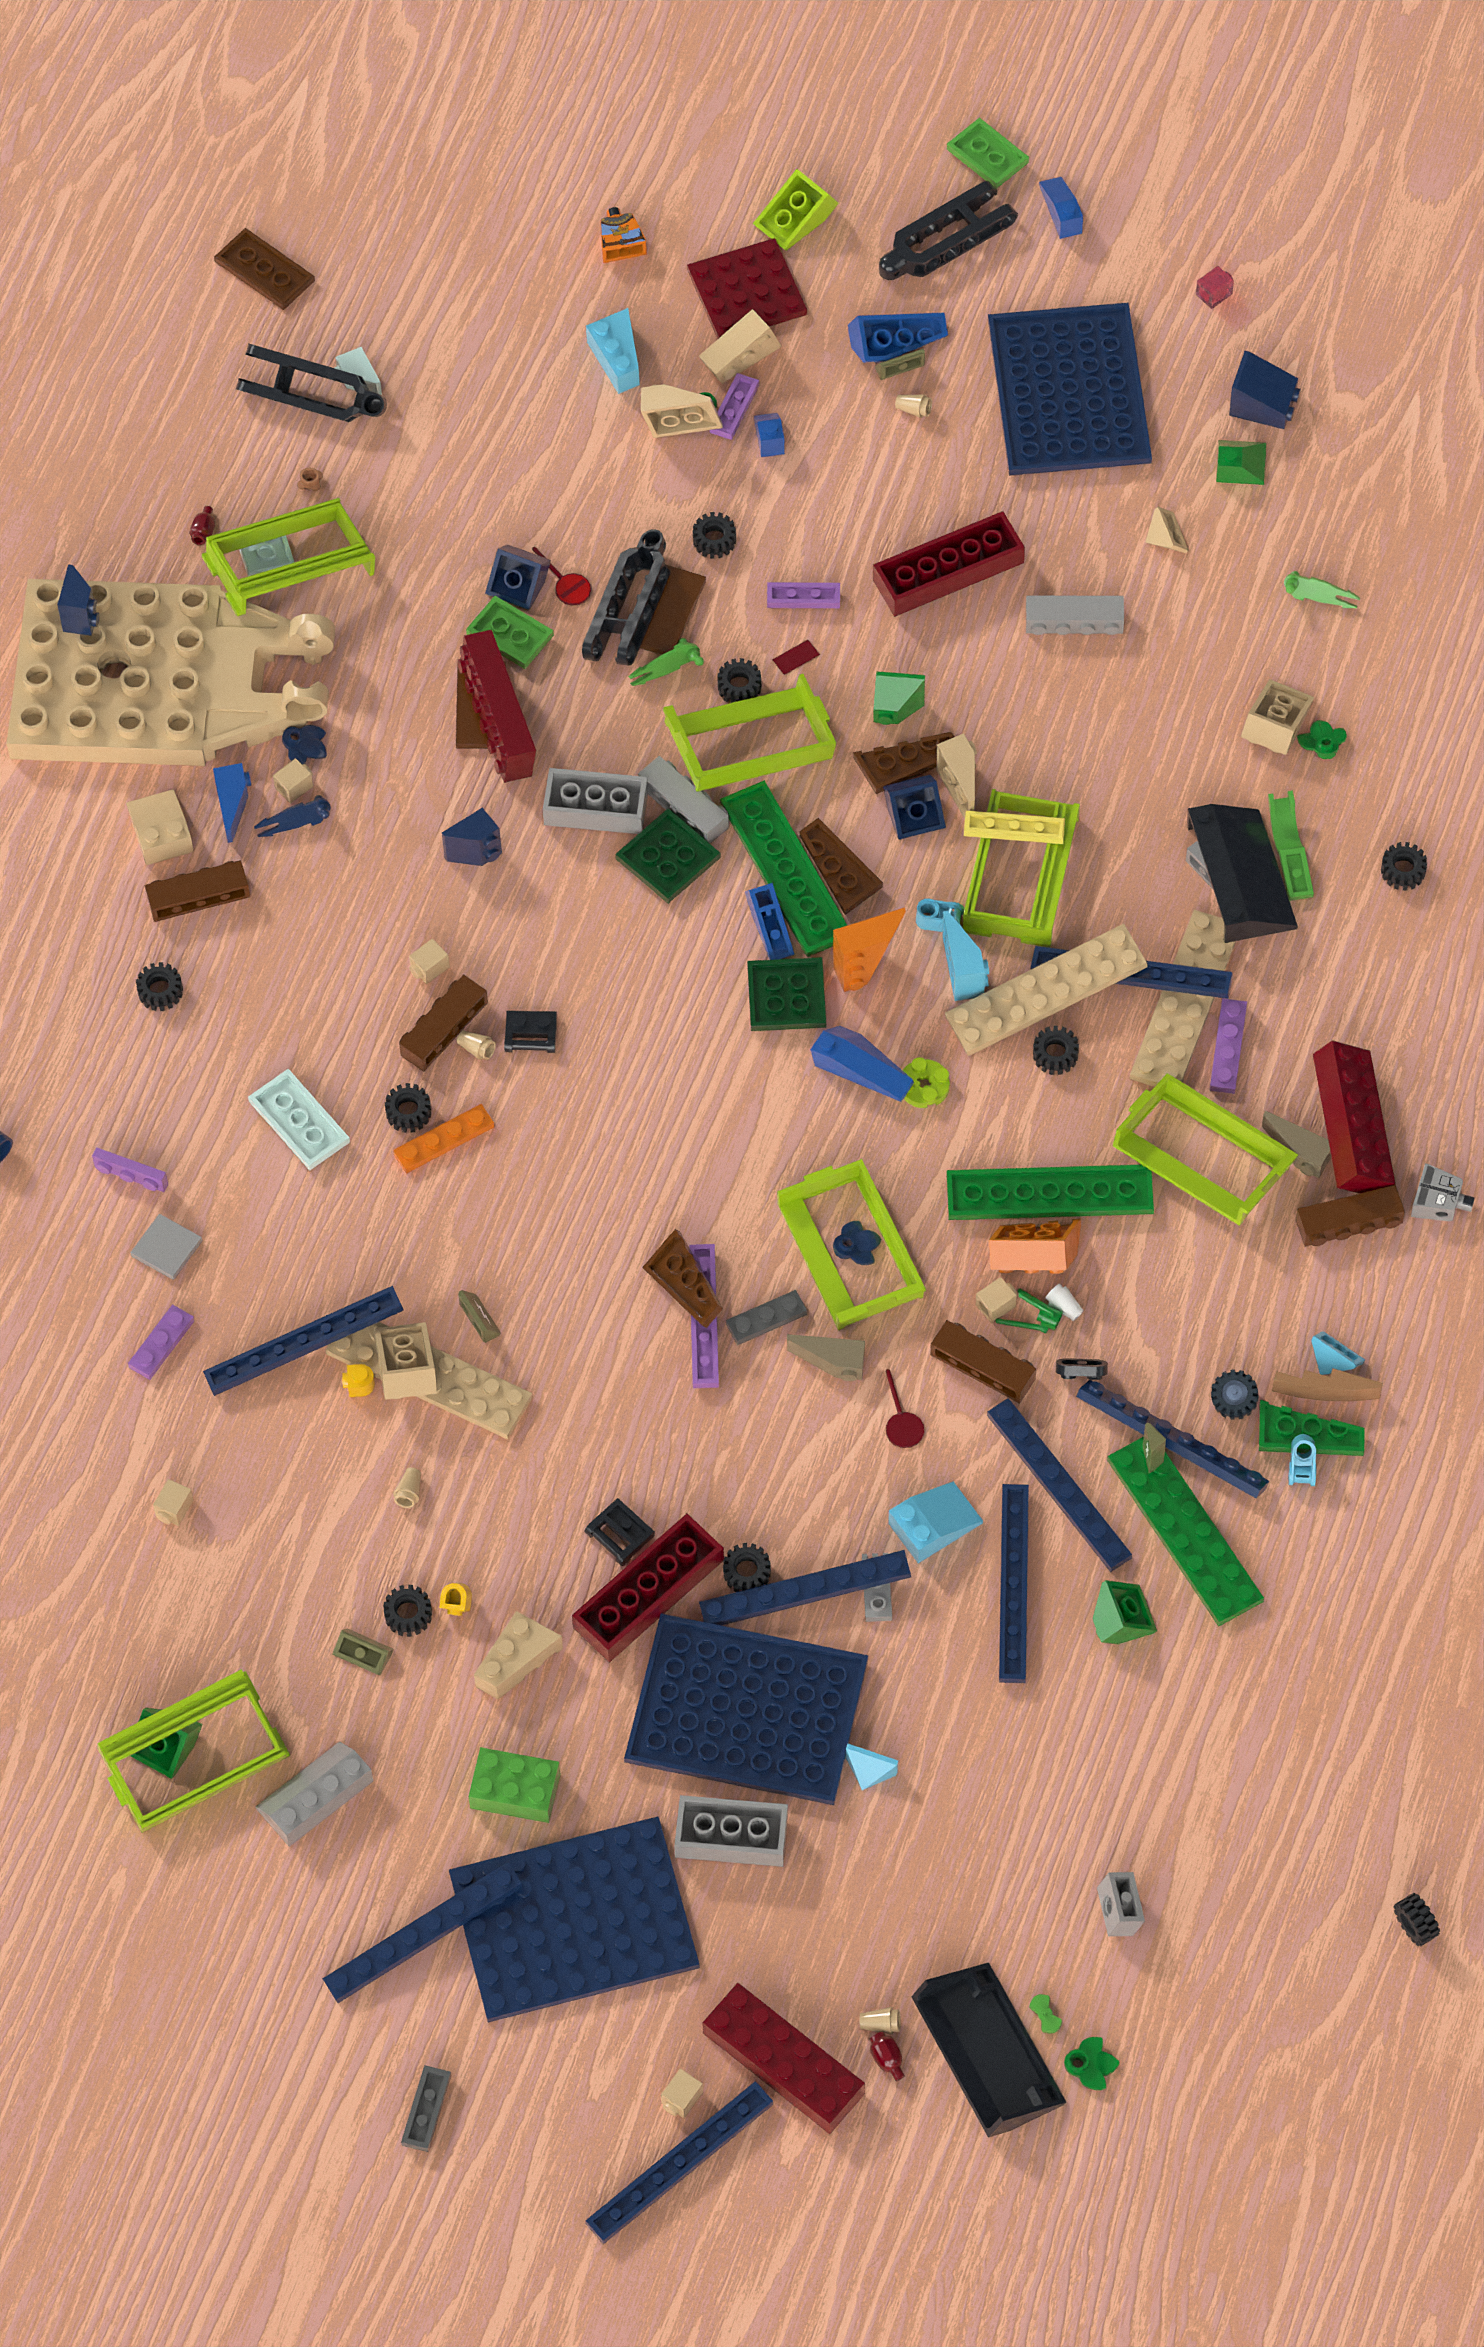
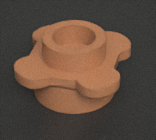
M311 467L301 470L300 481L297 483L298 488L301 490L306 488L318 491L321 488L319 483L320 479L323 478V473Z

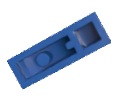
M1057 177L1039 182L1059 238L1082 234V212L1076 197L1063 178Z
M242 763L213 768L228 843L234 840L248 799L247 787L251 786L249 771L244 772Z
M773 883L745 891L751 915L769 960L795 955Z

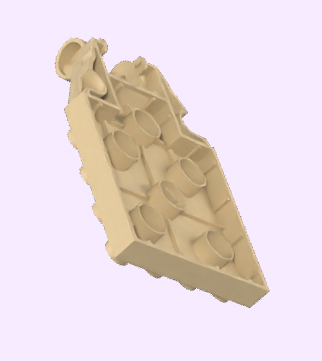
M28 579L6 743L10 759L205 766L207 761L216 759L218 749L242 741H246L249 748L267 742L275 736H281L289 727L302 728L307 725L308 721L322 719L327 713L329 690L318 681L311 687L303 688L291 680L283 686L282 693H262L265 663L273 662L275 655L304 656L306 663L315 665L322 662L323 655L329 654L333 650L336 627L330 619L324 616L301 614L289 620L246 601V614L236 616L225 597L227 592L221 590V585L86 581L92 589L93 598L97 600L96 612H99L100 615L98 626L94 627L92 636L63 632L57 604L64 580ZM113 663H123L128 667L121 673L119 678H108L101 672L106 666Z

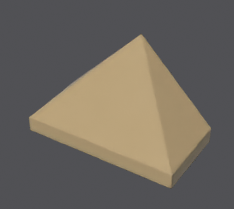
M1157 507L1154 510L1145 543L1183 553L1188 552V547L1174 513Z

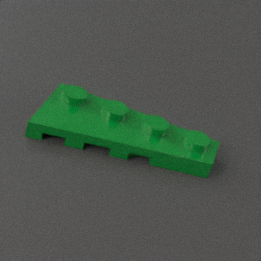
M1260 1400L1259 1451L1291 1453L1293 1439L1298 1435L1306 1434L1314 1440L1316 1454L1364 1456L1365 1428L1334 1419L1330 1421L1318 1418V1415L1312 1413L1303 1414L1292 1411V1408L1286 1406L1277 1407L1270 1405L1267 1401ZM1305 1443L1297 1447L1299 1453H1307L1311 1449V1446Z

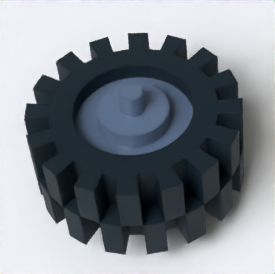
M1235 1369L1230 1370L1231 1372L1229 1373L1225 1371L1212 1384V1403L1216 1411L1220 1412L1223 1417L1226 1418L1228 1416L1231 1420H1235L1236 1417L1243 1419L1244 1415L1247 1414L1249 1416L1251 1411L1257 1407L1259 1399L1257 1384L1255 1380H1252V1376L1244 1374V1371L1239 1370V1372H1235Z

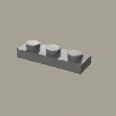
M794 1290L727 1319L726 1325L738 1346L806 1316L807 1309L797 1291Z
M424 2065L402 2137V2146L429 2152L451 2079L450 2071Z

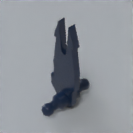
M316 795L313 801L291 806L269 819H263L254 828L258 829L279 823L277 826L257 835L258 837L273 836L275 833L293 830L310 823L314 826L329 817L331 806L327 799L321 795Z

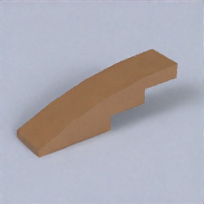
M1334 1368L1330 1377L1304 1370L1302 1379L1276 1371L1272 1391L1298 1398L1321 1401H1363L1380 1399L1383 1383Z

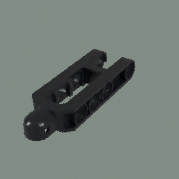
M989 181L981 182L897 231L893 250L880 258L879 274L886 280H895L906 273L912 276L924 277L1010 227L1016 221L1018 213L1010 204H1005L979 219L974 212L979 210L980 206L990 201L994 195H997V189ZM964 219L968 226L921 253H915L910 249V247L917 243L921 244L930 235L936 232L940 233L942 228L955 221L959 222Z
M248 343L245 355L280 365L273 388L239 378L236 390L346 422H351L363 414L379 417L387 409L386 399L378 393L371 392L362 376ZM295 369L353 386L357 392L354 405L344 409L289 393Z
M651 529L646 531L640 537L637 547L629 548L620 553L582 645V656L585 660L599 661L611 633L621 634L617 658L615 657L616 663L628 666L634 663L671 574L663 558L666 550V541L659 530ZM641 570H649V574L644 578L646 582L641 594L637 595V603L633 613L629 614L627 620L619 619V613L636 573Z

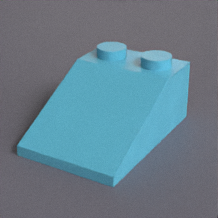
M943 911L942 938L954 1001L973 999L983 994L985 987H989L987 976L989 974L987 959L983 960L980 948L949 911Z
M954 1481L908 1498L890 1509L888 1524L917 1563L922 1562L983 1524L982 1518Z

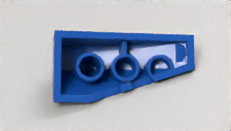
M945 313L857 316L848 324L851 348L863 363L885 362L948 336Z
M836 1026L823 1030L810 1049L815 1067L902 1102L914 1084L912 1078L862 1034L845 1027Z

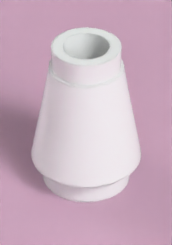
M1060 1283L1045 1297L1049 1301L1048 1305L1063 1312V1315L1072 1321H1075L1084 1311L1066 1286L1063 1287Z

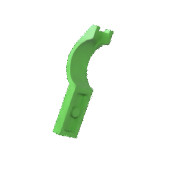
M1293 790L1287 792L1288 797L1274 799L1273 793L1268 794L1272 834L1280 857L1289 901L1313 898L1314 892L1305 848L1300 842L1297 830Z

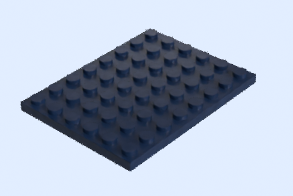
M1129 302L988 314V327L1009 476L1152 463Z
M660 1614L624 1763L835 1805L846 1758V1747L850 1741L868 1664V1655Z
M659 1816L449 1869L455 1895L509 1862L524 1886L463 1925L488 2023L700 1968Z

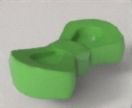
M1043 1994L1036 1995L1031 2000L1029 2008L1041 2020L1042 2032L1048 2034L1057 2032L1063 2022L1062 2019L1052 2014V2010L1049 2008L1050 1997Z

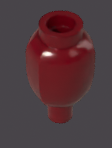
M205 506L203 512L196 514L192 522L189 534L192 537V542L196 545H204L206 537L213 534L215 520L212 516L213 508L211 506Z
M884 2031L873 2035L869 2039L871 2042L870 2053L877 2065L883 2071L891 2072L895 2081L904 2078L905 2075L900 2067L902 2054L894 2038L886 2036Z

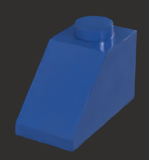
M778 413L754 416L761 457L785 454L784 433Z

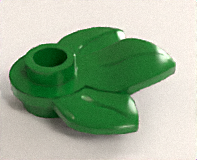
M1322 720L1312 723L1311 733L1297 735V741L1301 747L1306 750L1315 751L1321 759H1332L1335 757L1339 750V745L1344 743L1347 738L1344 728L1332 729L1328 722Z
M1102 2037L1084 2039L1079 2048L1070 2051L1064 2060V2067L1070 2075L1078 2077L1086 2088L1097 2091L1106 2089L1104 2076L1113 2073L1120 2064L1119 2060L1114 2056L1102 2051ZM1075 2060H1079L1083 2063V2065L1081 2067H1075L1073 2065V2062Z

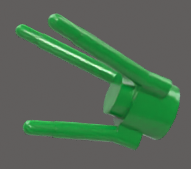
M1019 1288L1017 1290L1018 1296L1040 1309L1036 1319L1041 1322L1040 1325L996 1319L997 1324L1039 1330L1047 1333L1048 1329L1056 1330L1063 1312L1048 1306L1030 1293Z

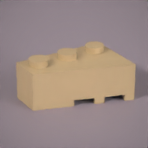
M752 309L700 354L699 357L723 384L736 376L737 373H741L782 346L770 327Z
M516 1611L475 1672V1686L496 1699H500L524 1680L528 1673L535 1668L538 1669L547 1658L563 1649L562 1636Z

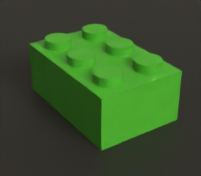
M480 1747L468 1796L470 1809L549 1823L561 1774L559 1762Z

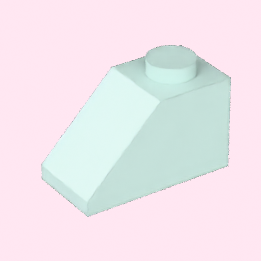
M362 347L335 357L337 366L334 367L335 369L362 376L371 392L382 395L381 382ZM345 384L346 388L355 390L353 386Z

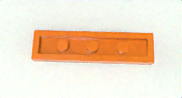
M481 1103L394 1149L393 1154L407 1174L494 1128V1122Z

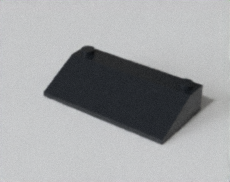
M1218 804L1188 808L1187 828L1188 830L1194 829L1222 915L1224 943L1298 929L1259 809Z
M989 1962L927 1979L911 1996L988 2138L1009 2132L1066 2103Z

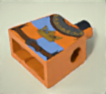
M618 207L608 209L607 217L600 220L603 263L647 255L646 239L632 213L621 214Z

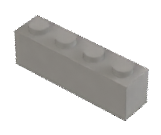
M1026 596V633H1033L1035 635H1042L1044 633H1057L1059 635L1123 634L1124 596Z
M658 756L638 773V776L647 777L649 796L665 810H671L710 844L729 828V815L725 808L720 805L717 806L712 802L710 796L705 791L696 792V787L688 776H682L670 761H665L662 757Z

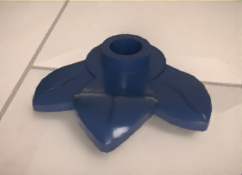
M306 725L302 728L289 727L283 732L282 743L288 749V757L291 761L296 758L303 765L306 763L307 758L324 759L327 756L325 745L321 741L326 735L322 728L315 725ZM291 736H296L298 740H293Z
M851 1221L842 1227L841 1235L837 1236L833 1242V1249L836 1256L841 1259L851 1258L856 1264L871 1265L875 1263L871 1251L880 1245L882 1239L873 1231L863 1230L860 1221Z

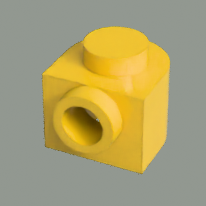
M364 1364L347 1365V1372L342 1373L343 1388H348L349 1397L367 1396L374 1390V1375L369 1366Z
M464 1583L446 1585L441 1592L439 1608L447 1609V1614L463 1616V1611H470L472 1592L470 1588Z

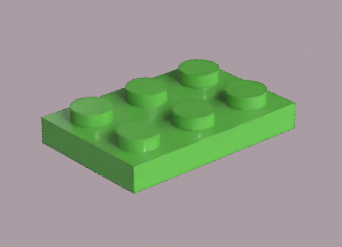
M980 117L947 143V150L985 181H989L996 189L1029 163V156Z
M497 596L491 599L466 628L467 635L492 629L501 655L524 669L529 666L554 636V630Z

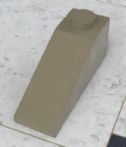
M1265 1111L1262 1121L1263 1129L1271 1138L1298 1154V1158L1293 1162L1296 1168L1300 1169L1305 1175H1313L1320 1178L1331 1158L1328 1139Z
M787 1334V1351L836 1378H841L844 1381L862 1380L865 1341Z

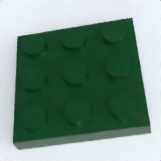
M666 809L615 854V858L669 904L721 858V853L671 810Z
M822 957L747 961L751 1031L826 1028Z

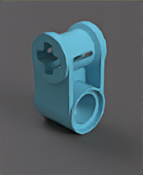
M925 898L917 905L916 924L923 930L942 932L943 911H949L960 925L965 907L956 902ZM923 913H930L931 915L926 916Z
M1298 1435L1292 1441L1288 1485L1307 1483L1315 1486L1316 1447L1314 1440L1309 1435ZM1300 1444L1310 1445V1451L1305 1454L1299 1453L1297 1447Z

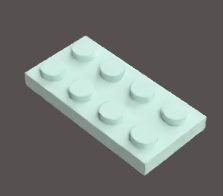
M289 1069L248 1096L250 1104L309 1171L350 1143L349 1136Z

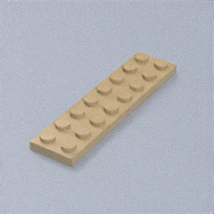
M1194 910L1173 964L1225 971L1236 941L1224 943L1223 919ZM1163 990L1131 1070L1130 1079L1155 1087L1168 1073L1183 1082L1215 997Z
M1122 924L945 1012V1016L966 1054L970 1056L1147 968V962L1125 924Z
M377 1322L329 1344L325 1349L326 1354L348 1365H367L372 1369L374 1377L382 1380L374 1329L389 1326ZM431 1346L437 1393L416 1397L505 1439H509L532 1400V1393Z

